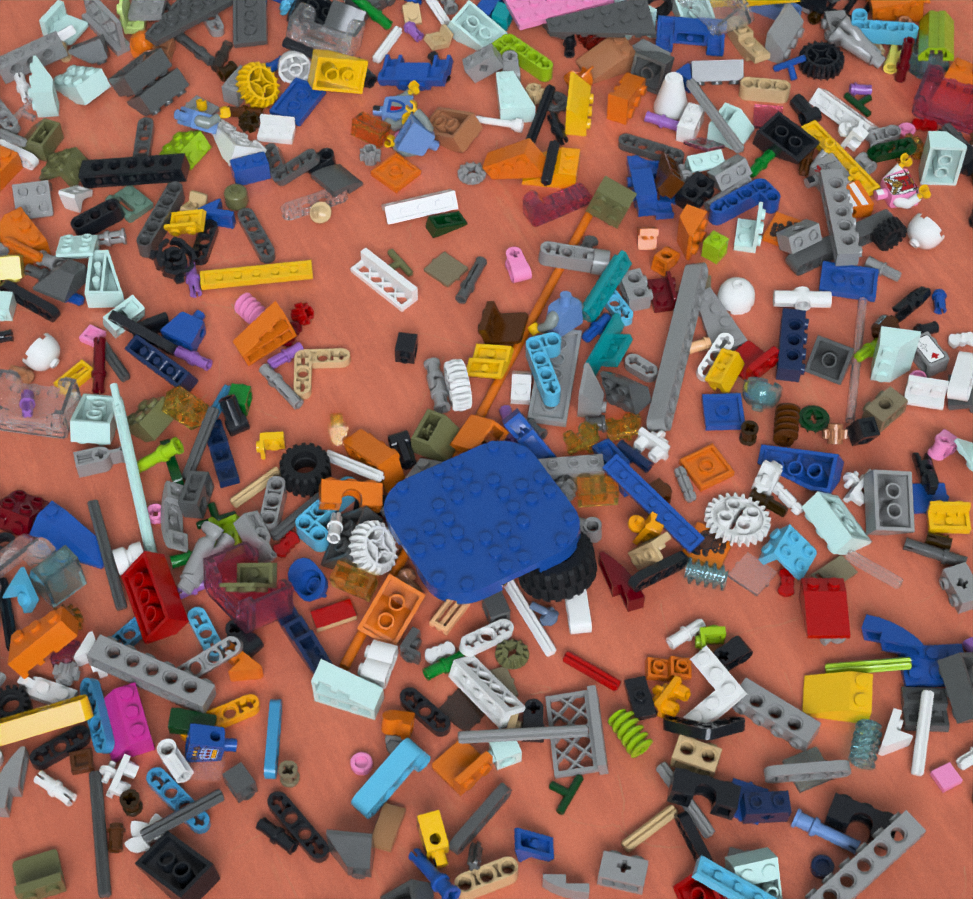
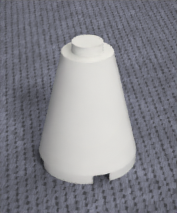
M670 72L664 78L653 109L655 114H665L668 118L680 120L688 101L682 75L677 72Z

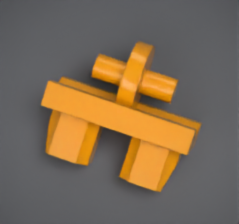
M651 512L645 520L639 515L630 517L627 523L628 527L632 532L638 533L632 543L638 545L640 541L645 542L661 534L664 525L655 520L658 514Z
M676 675L669 684L664 683L663 686L655 685L652 689L655 695L652 700L658 709L657 716L662 719L665 715L675 717L680 709L679 703L676 700L680 699L685 702L691 696L690 688L683 685L681 677Z

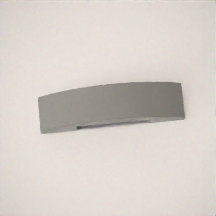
M166 481L161 502V530L163 539L168 548L187 553L188 534L183 533V514L178 505L184 485Z

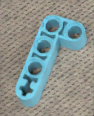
M857 8L852 11L851 24L859 27L873 44L903 46L905 37L914 38V45L917 42L919 27L915 23L867 20L866 10Z
M555 332L528 338L525 349L526 359L542 401L549 407L557 406L560 403L561 387L550 361V358H555L561 353V336Z
M346 476V477H343V478L340 479V480L354 479V478H353V477H350V476ZM352 496L343 497L339 512L344 511L356 498ZM319 499L296 518L295 525L297 535L304 543L316 552H324L329 546L327 540L328 531L325 527L330 522L331 513H337L338 510L319 509Z
M410 738L404 739L351 800V805L366 819H370L379 811L412 771H422L430 762L431 757Z

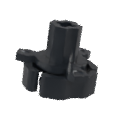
M173 237L170 245L178 247H169L162 252V248L169 243V239L166 238L158 245L156 250L150 251L149 259L154 261L156 270H161L164 277L174 279L176 284L184 283V277L194 268V261L196 260L194 249L183 239ZM186 255L189 257V261H190V266H189L188 268H186V266H187V258H186Z

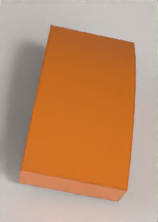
M670 656L669 659L647 657L645 660L646 680L671 681L675 675L681 677L682 681L690 680L692 678L691 658Z

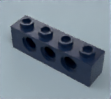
M783 308L780 322L776 380L799 382L800 375H804L805 364L802 363V360L806 358L807 349L803 348V345L807 344L808 333H804V330L808 329L809 319L805 318L806 310Z
M137 334L125 347L129 354L186 396H188L199 381L190 372Z

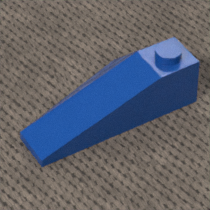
M761 445L757 461L759 465H762L765 460L770 463L774 460L783 466L780 476L810 491H820L829 494L832 493L840 482L844 461L839 454Z
M51 501L37 514L27 538L28 542L42 552H52L59 554L62 558L79 560V563L99 569L104 567L96 536L68 511L54 501Z

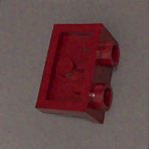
M666 271L665 278L647 280V287L653 293L651 303L654 313L674 311L678 291H675L676 281L675 277L671 276L670 271Z

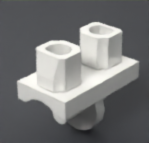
M860 119L854 128L851 123L846 122L838 126L840 136L846 137L840 145L843 149L847 146L852 151H855L869 134L862 127L865 123L863 120Z
M641 427L638 430V437L634 441L633 448L641 452L645 448L650 450L648 457L654 463L661 459L666 461L669 458L668 451L670 445H668L669 441L665 439L666 432L660 430L658 433L654 431L650 433Z
M765 460L751 489L753 490L756 487L758 493L763 492L771 496L783 471V466L774 460L771 463Z
M854 471V473L847 472L843 476L844 487L846 489L852 488L842 500L846 503L853 501L860 507L865 503V495L861 491L864 488V474L858 478L859 473L857 471Z
M124 754L117 770L114 769L116 765L114 761H110L108 766L102 765L99 772L103 775L101 780L103 783H108L110 778L113 779L106 793L107 797L112 798L113 795L120 796L124 791L130 789L131 784L121 781V777L125 775L134 779L140 766L129 761L131 756Z

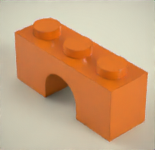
M333 477L321 479L319 485V509L339 511L342 498L352 496L357 499L359 508L367 506L375 513H380L383 506V483H377L375 480H367L365 482H360L356 479L337 480Z

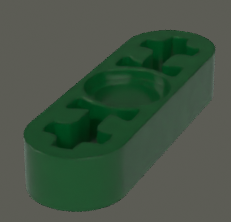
M911 137L873 145L868 149L867 155L871 161L876 163L900 158L903 153L912 155L917 150V144Z
M170 439L160 441V445L169 443ZM174 455L166 462L172 482L184 485Z

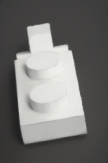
M20 676L17 681L19 687L21 686L26 690L30 699L47 705L78 696L79 694L76 689L41 677L34 676L33 679L29 677L23 679Z

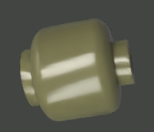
M231 184L224 191L225 203L229 209L239 211L248 205V193L243 185Z

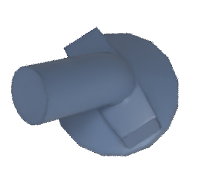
M534 601L531 603L529 609L541 614L539 620L542 626H552L557 622L559 612L553 607L546 608Z

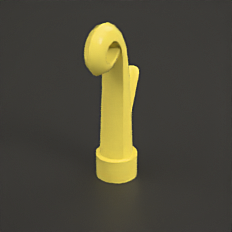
M890 45L883 67L884 72L887 74H894L897 71L896 64L901 53V49L898 51V45Z

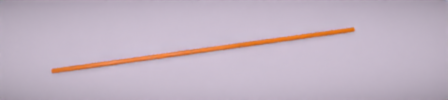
M584 213L568 243L569 245L578 246L593 218L590 213ZM555 268L529 315L522 341L512 346L514 351L506 373L502 379H494L475 414L476 416L485 418L530 334L528 327L538 320L565 269ZM456 450L452 458L461 453ZM403 548L395 561L396 565L389 572L397 577L399 571L404 568L409 559ZM360 630L357 631L339 664L342 669L349 670L367 634Z

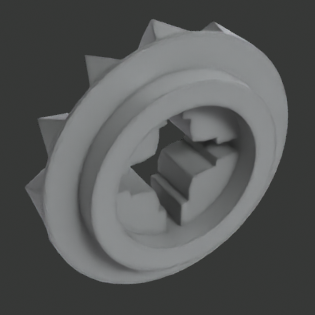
M474 161L470 164L466 162L465 165H460L458 170L459 180L468 185L479 184L486 177V172L483 170L481 163L475 164Z

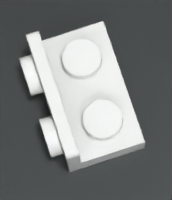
M260 114L261 124L257 135L259 142L293 144L296 132L294 117Z
M909 375L904 397L908 399L907 405L943 410L949 381Z

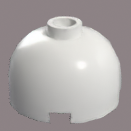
M289 50L279 58V76L282 81L290 84L296 77L307 81L311 61L304 54Z
M919 213L912 218L908 225L907 235L910 239L909 243L916 249L918 247L923 250L935 248L943 241L945 236L940 235L942 230L934 221L927 216L923 219L920 217L922 214Z
M732 277L721 284L717 297L725 309L731 311L730 314L742 315L749 312L754 305L755 290L745 278Z
M49 333L44 334L46 336L44 339L39 337L25 353L28 356L27 359L23 358L22 360L24 364L35 371H46L49 368L54 369L60 362L58 359L60 356V346Z

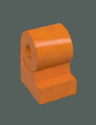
M668 246L664 247L654 255L651 270L665 277L666 271H669L670 268L677 264L681 254Z
M399 710L384 711L382 714L381 731L386 735L401 736V740L411 738L414 730L415 713Z

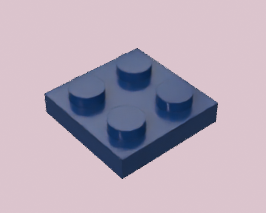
M741 393L702 394L701 401L705 431L741 430V425L745 422Z

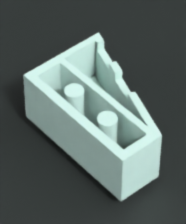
M513 71L496 72V92L500 119L512 121V119L521 118L524 119V123L533 122L535 105Z
M322 659L311 680L314 700L316 702L369 719H376L384 700V690L378 684L371 683Z

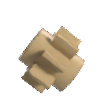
M530 83L525 87V90L533 104L537 105L541 101L544 88H541V84Z

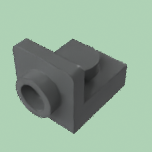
M412 627L400 645L401 657L406 662L417 665L421 662V654L417 651L422 643L419 629Z

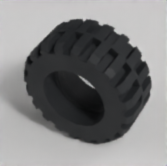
M581 531V538H579L577 543V549L568 559L541 573L538 569H535L518 577L521 587L528 595H532L537 600L543 599L545 602H550L551 600L562 602L563 599L570 600L575 595H581L584 589L587 590L596 578L597 563L593 543Z

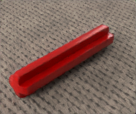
M571 651L565 653L563 657L564 663L613 691H617L620 687L621 681Z

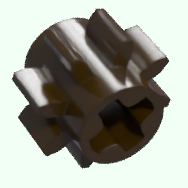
M247 110L238 117L240 119L238 126L243 132L249 131V133H252L260 127V118L255 112L249 113Z

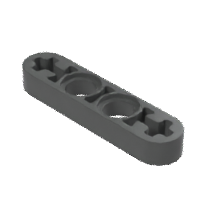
M149 117L141 118L138 121L133 157L151 156L155 127L153 120ZM142 137H148L145 141L140 140ZM140 150H147L143 154L138 153Z
M631 134L619 136L618 147L622 151L655 161H660L661 154H656L655 151H662L677 161L678 165L683 164L684 152L680 149ZM643 145V146H646L647 148H646V149H640V148H638V147Z
M250 208L240 209L237 214L239 224L258 258L263 263L273 262L276 258L275 249L256 215ZM251 227L258 228L256 231L253 232L248 230ZM259 239L264 240V243L257 244L255 242Z
M504 783L496 787L451 839L449 849L453 853L459 855L464 851L507 801L512 793V789Z

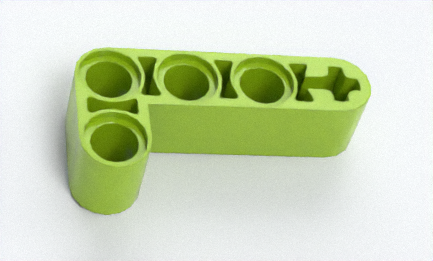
M504 34L492 43L501 55L508 50L515 51L518 55L519 67L542 82L551 81L553 77V62L513 34Z

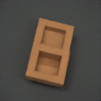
M384 803L373 831L374 848L387 852L392 851L398 837V830L406 815V808Z

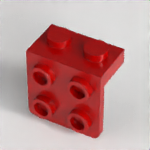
M746 341L735 350L739 352L745 363L739 377L749 385L761 378L778 362L779 349L775 346L764 352L751 341Z

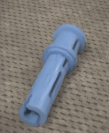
M800 808L790 826L808 832L809 836L814 837V835H817L853 854L856 853L855 851L861 842L821 823L819 817L813 818L803 813Z

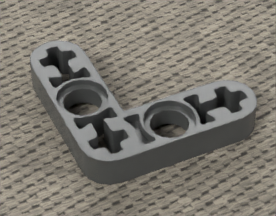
M269 143L265 146L267 149L265 155L269 163L271 177L279 186H284L315 167L320 161L319 154L313 149H308L285 163L281 150L274 143ZM280 161L279 165L273 168L274 164ZM299 164L298 169L293 171L294 166Z

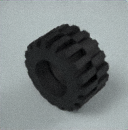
M301 443L302 445L299 446L295 444L292 449L288 448L286 453H283L281 456L282 460L279 462L281 477L284 478L286 489L289 493L293 491L294 496L301 495V497L306 498V495H310V497H313L315 493L319 492L321 479L332 476L329 456L319 445L315 447L313 443L309 445ZM304 467L314 468V470L308 473L297 472Z

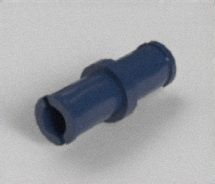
M623 439L616 445L631 464L634 463L645 473L651 470L654 463L644 457L640 450L634 449Z

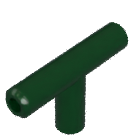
M848 92L844 94V98L866 117L871 115V111L864 106L872 100L871 95L868 94L857 100Z
M214 502L208 504L211 517L218 521L236 514L235 511L219 515L216 504ZM205 519L196 522L197 528L201 529L203 522L209 520Z
M581 775L575 776L569 788L554 781L550 783V790L564 796L556 809L558 814L563 815L584 780Z

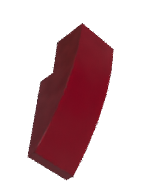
M603 551L599 552L598 564L612 597L621 595L627 612L643 608L645 596L642 591L634 592L627 584L632 575L614 558Z

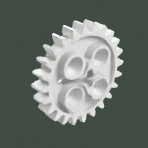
M735 492L733 496L726 493L725 498L722 495H719L718 499L713 498L712 502H708L704 514L705 527L710 528V534L716 533L715 539L721 537L723 538L722 543L730 541V546L737 543L738 547H741L742 543L749 547L750 542L754 545L757 544V541L762 542L769 532L771 518L768 517L769 511H764L765 506H758L760 501L753 502L752 497L746 499L745 494L738 497Z

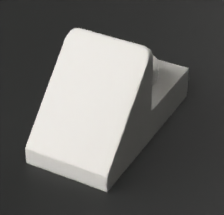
M75 185L59 190L58 194L66 209L80 213L82 202L86 198L92 197L93 190Z
M512 371L511 404L530 405L531 371Z
M93 631L88 632L74 656L77 667L89 663L87 654L96 641ZM91 666L93 673L98 672L100 679L108 676L106 672Z
M893 709L878 755L883 756L910 745L913 735L900 731L904 720L900 719L901 710Z

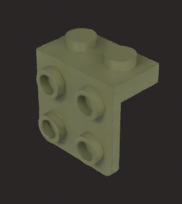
M77 147L66 148L57 153L54 152L49 155L48 162L42 168L39 179L44 181L60 176L70 187L78 185L80 181L78 175L82 160L88 159Z
M237 563V583H219V587L226 588V592H268V588H277V563Z
M55 849L17 860L12 865L17 885L14 886V890L18 899H43L67 891L59 854Z

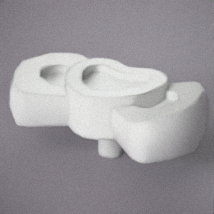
M972 332L950 334L948 337V345L953 349H956L958 346L964 347L967 344L973 347Z
M446 641L444 644L427 648L424 653L425 660L432 665L439 658H445L456 653V649L451 642Z

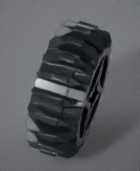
M822 40L819 43L814 41L813 44L808 42V45L803 46L799 52V56H806V61L798 65L799 70H802V74H807V78L813 77L814 80L820 79L822 81V79L828 81L829 78L834 79L835 76H839L844 67L845 59L843 52L840 51V47H835V44L823 43Z

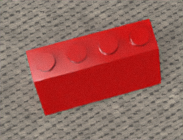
M144 551L121 575L144 644H150L177 634L189 620L165 555Z

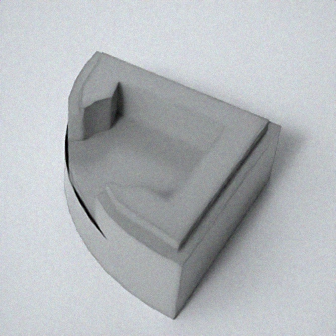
M395 735L385 736L386 748L389 754L403 741L401 737Z

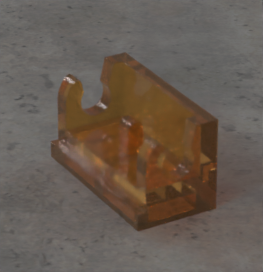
M362 111L352 119L351 135L369 144H373L377 148H381L383 146V139L388 141L386 137L390 133L391 124Z

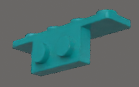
M619 313L613 314L585 362L590 364L595 376L601 366L618 367L633 341L630 334H620L624 328V323Z

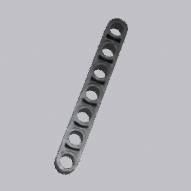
M888 209L856 222L855 231L859 232V246L873 242L871 239L873 230L878 228L877 225L879 223L882 224L883 220L887 221L889 217H893ZM829 235L805 249L789 254L785 259V263L797 276H800L822 266L823 261L830 262L834 260Z

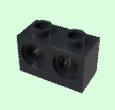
M696 171L676 193L675 204L682 209L687 204L700 209L704 201L713 196L715 181Z

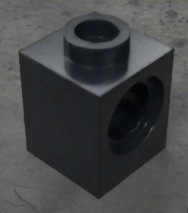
M399 332L395 347V361L403 364H415L418 350V334Z
M874 416L857 419L846 427L852 446L868 444L881 435Z

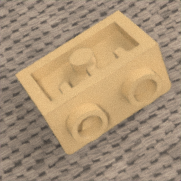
M668 531L645 541L628 552L632 563L638 570L663 559L660 550L666 547L665 542L672 539Z

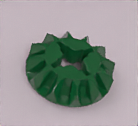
M806 406L799 413L801 428H805L807 432L814 431L816 434L818 431H823L830 422L827 411L819 406ZM812 415L813 418L817 420L816 424H814L813 421L810 420Z

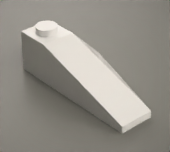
M223 119L218 124L216 135L212 134L222 158L229 166V160L263 151L266 153L267 151L257 140L252 142L247 139L248 135L246 133L236 131V127Z

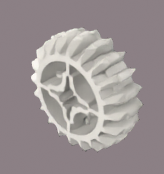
M462 359L449 360L444 363L443 367L449 402L454 411H465L472 406V392L467 369Z
M378 520L364 521L355 526V529L351 531L352 536L348 538L351 544L347 547L351 549L349 555L353 556L352 563L357 564L356 569L361 570L362 574H368V576H380L389 572L391 567L396 565L394 560L398 556L395 553L399 549L396 548L395 544L397 542L394 541L388 527H385V523H381Z

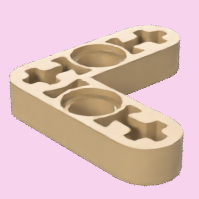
M344 348L302 349L297 351L294 356V392L302 400L308 399L312 394V369L346 367L351 362L350 352ZM320 356H326L328 358L325 361L318 360ZM305 357V365H302L301 360ZM300 372L308 373L306 377L298 376ZM301 384L305 386L304 392H300Z

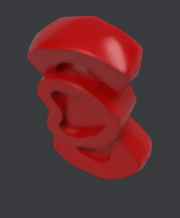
M915 118L911 122L915 126L916 131H936L938 128L935 120Z
M289 531L285 538L280 541V544L274 545L272 549L276 552L277 557L285 558L291 552V549L295 548L296 544H299L300 538L295 532Z
M786 568L781 569L778 572L781 581L777 592L783 597H791L795 593V578Z

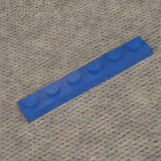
M618 454L613 456L602 467V470L649 515L651 512L658 514L655 520L663 524V529L666 532L668 531L669 535L689 554L704 541L705 538Z

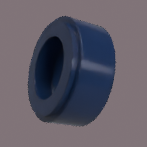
M817 855L811 862V873L818 879H824L828 874L833 873L834 862L826 855Z

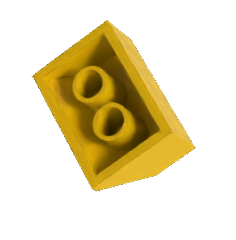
M574 72L570 73L565 134L586 136L587 129L591 128V119L588 116L592 117V106L589 105L593 104L594 94L591 93V86Z

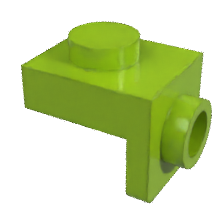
M711 625L700 627L699 634L695 635V648H699L700 651L706 645L724 644L726 637L725 626Z

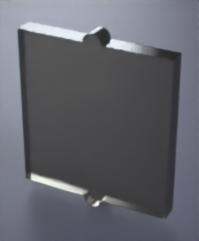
M460 688L452 696H448V700L439 708L450 719V722L462 731H470L476 724L480 723V719L485 715Z

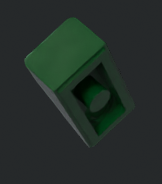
M457 211L429 216L425 227L430 235L435 238L466 226L467 221Z
M171 707L168 730L170 734L187 735L190 723L215 726L217 716Z

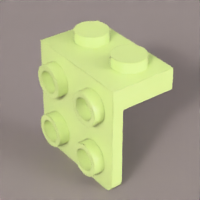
M119 0V4L116 5L117 14H120L124 34H134L136 31L144 30L147 21H129L130 0Z

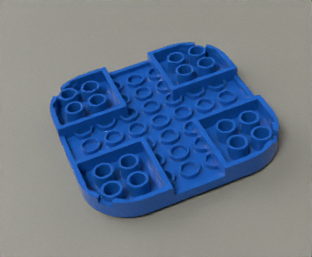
M490 441L398 482L390 490L384 503V513L388 529L416 567L417 574L425 587L436 598L442 601H446V599L457 601V604L478 602L502 591L503 584L535 569H538L541 573L562 563L575 552L579 538H581L580 519L573 505L533 452L525 446L511 441Z

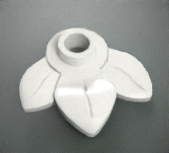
M155 814L149 824L141 821H132V838L124 843L127 849L133 853L146 852L151 847V844L156 842L163 834L145 842L141 837L140 831L162 819L159 814Z

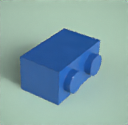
M264 151L229 160L235 184L244 186L271 179L269 163Z

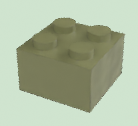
M605 176L589 203L586 212L601 219L608 225L618 228L637 193Z

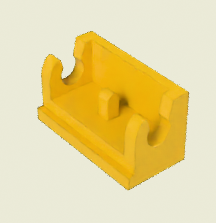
M724 348L720 350L704 379L714 391L719 388L723 394L730 392L745 365L739 352Z

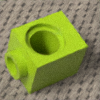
M713 230L703 241L701 256L717 264L727 253L729 238Z

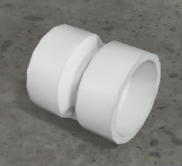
M140 541L129 545L128 550L124 547L112 550L120 576L143 553Z

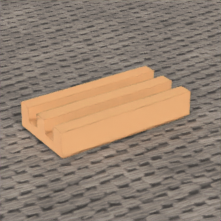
M447 599L429 621V625L431 627L435 626L436 630L443 631V634L447 636L468 609L470 603L462 604L455 613L461 605L457 604L456 601L439 623L437 621L454 601Z

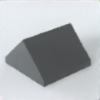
M818 335L805 372L841 385L851 366L855 349Z

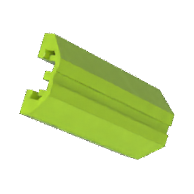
M930 10L919 21L918 61H929L930 50H934V54H938V50H942L943 61H954V20L945 10Z

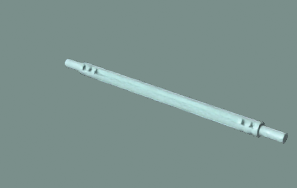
M112 383L110 384L113 398L112 407L144 551L158 553L124 401L120 397L118 384Z

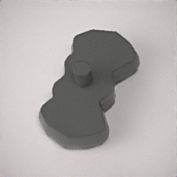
M588 235L584 237L580 246L593 248L598 245V240L595 236Z

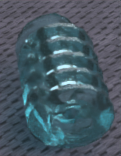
M689 557L684 579L687 577L688 584H691L695 579L697 586L703 581L706 588L712 583V589H716L719 584L721 591H724L729 569L725 571V565L723 564L717 569L716 563H713L711 568H709L708 561H705L703 566H701L700 559H697L695 564H693L692 558Z
M862 719L856 722L848 760L852 765L864 770L875 769L876 765L874 762L877 761L875 754L879 752L877 746L881 743L879 739L882 737V733L879 730L882 729V725L869 719Z

